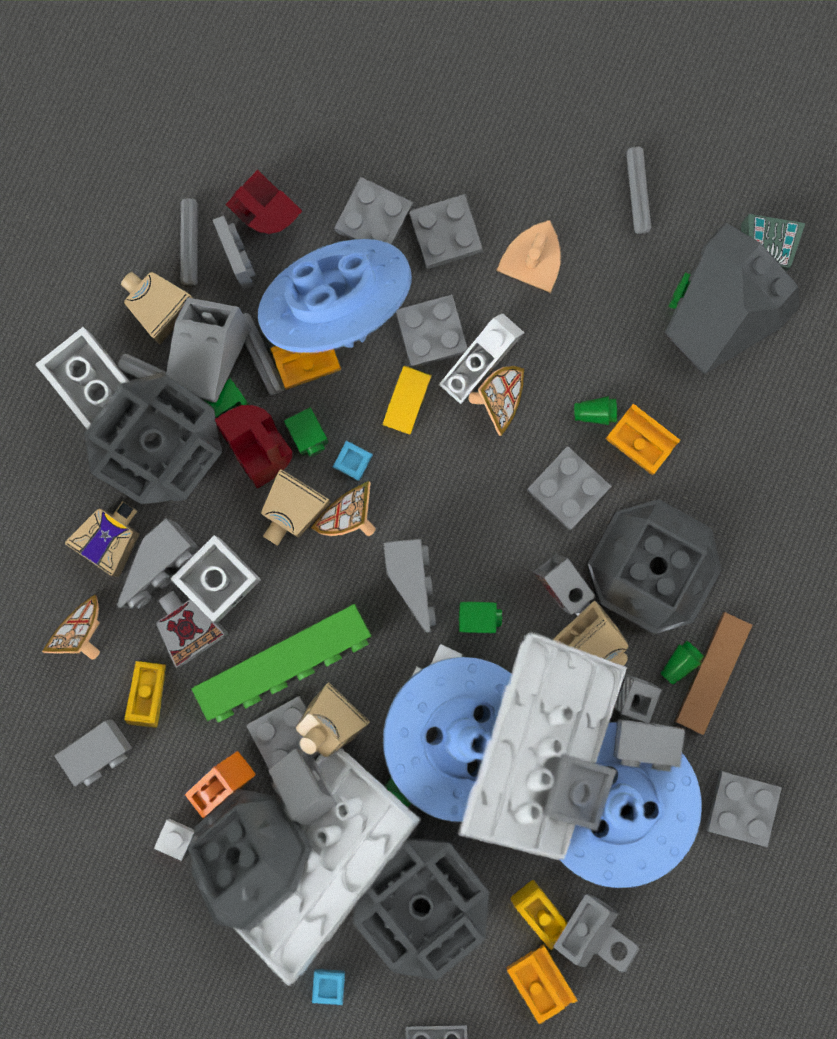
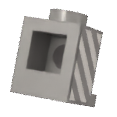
M625 674L623 678L625 681L614 709L621 713L620 718L622 720L637 722L640 720L649 723L662 689L653 683ZM636 695L637 700L632 704L633 698Z

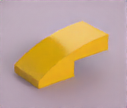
M403 366L382 425L411 434L432 375Z

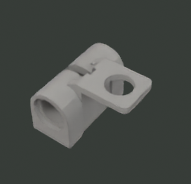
M585 894L553 946L577 966L587 967L593 955L597 954L620 972L627 971L639 951L637 944L612 927V924L619 915L618 912L600 899ZM617 942H622L627 947V956L621 961L615 960L612 956V947Z

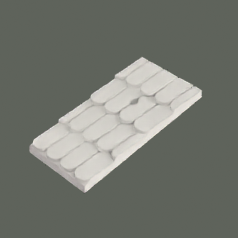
M534 633L526 635L518 651L510 684L506 685L493 735L487 743L477 782L472 786L459 835L556 860L565 859L575 825L543 815L545 803L550 788L553 786L554 776L562 754L596 763L627 667Z
M342 748L329 757H323L320 754L316 759V763L337 804L311 826L300 823L313 850L309 860L305 862L303 875L296 893L251 931L235 929L287 985L294 983L305 972L326 941L330 940L362 894L366 893L382 869L395 856L420 821L412 811H409L390 791H387L368 771L366 772Z

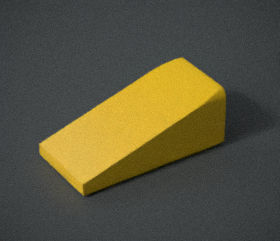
M135 662L124 718L127 724L158 727L166 670L165 664Z
M531 880L510 899L517 911L547 947L552 950L568 922L538 884Z

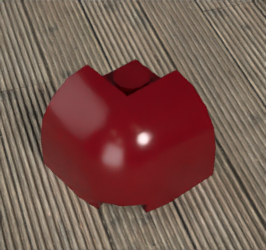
M258 169L225 204L247 226L256 232L265 234L282 231L302 212L282 190H278Z
M241 405L214 419L224 440L228 442L236 455L237 461L257 489L273 480L280 469L284 470L289 465L292 459V450L276 429L272 416L263 408L254 405Z

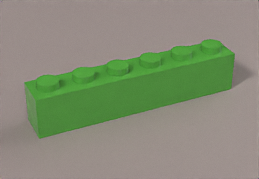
M353 604L191 689L207 721L216 718L219 723L234 715L233 708L243 704L246 709L261 701L260 694L270 690L273 695L288 687L287 680L297 676L300 681L315 673L314 666L324 662L327 667L342 659L341 652L351 648L354 653L369 645L367 639L372 637L357 605Z

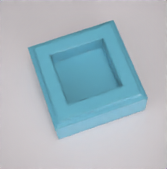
M346 441L333 468L360 481L373 454Z
M315 969L312 1003L343 1005L345 971Z

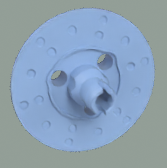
M354 239L319 248L301 257L284 269L266 289L258 308L260 328L272 344L292 352H321L341 346L352 348L354 347V341L359 339L363 343L367 334L380 327L401 306L411 285L409 263L405 255L398 248L379 240Z
M470 657L449 658L423 668L413 675L399 690L390 706L385 721L383 736L384 755L394 783L414 806L429 815L443 820L463 822L472 786L477 782L487 743L493 735L506 685L510 684L512 676L510 672L482 659ZM481 705L484 715L480 720L476 721L473 712L477 706ZM435 727L437 737L433 742L428 743L426 733L430 728ZM475 738L476 743L474 747L471 748L472 740ZM476 759L478 763L477 769L469 774L467 764Z
M611 722L608 724L596 764L606 767L611 766L616 770L601 817L606 822V828L602 833L594 834L589 828L575 825L565 859L559 860L576 875L592 883L606 887L628 888L644 885L659 879L676 867L684 858L698 832L702 810L701 794L697 777L683 753L680 767L671 766V771L652 769V763L640 762V767L621 765V759L613 756L617 722ZM648 801L654 802V813L650 816H644V803ZM624 804L631 806L628 814L620 816L619 811Z

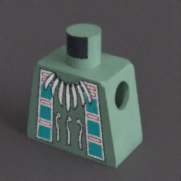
M748 214L741 224V232L760 242L787 272L792 265L805 223Z

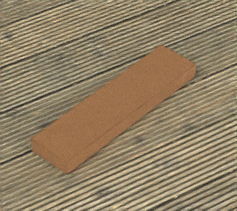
M726 612L722 613L704 653L705 657L701 660L702 665L698 667L674 722L704 735L752 628L751 624Z

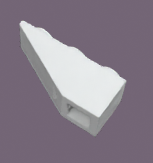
M503 313L494 317L439 385L460 404L463 403L470 393L506 356L524 332Z

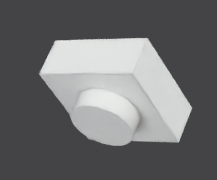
M167 819L154 849L182 861L188 851V845L194 837V829Z

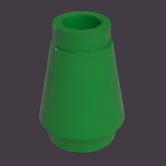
M609 396L575 403V421L610 426V423L617 422V398L609 399Z
M686 640L682 645L678 644L660 673L674 685L677 681H680L702 665L700 661L705 656Z

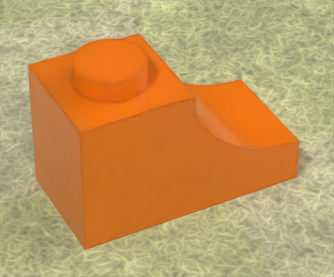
M237 751L212 768L185 796L200 816L205 818L238 789L246 785L256 774L239 751Z

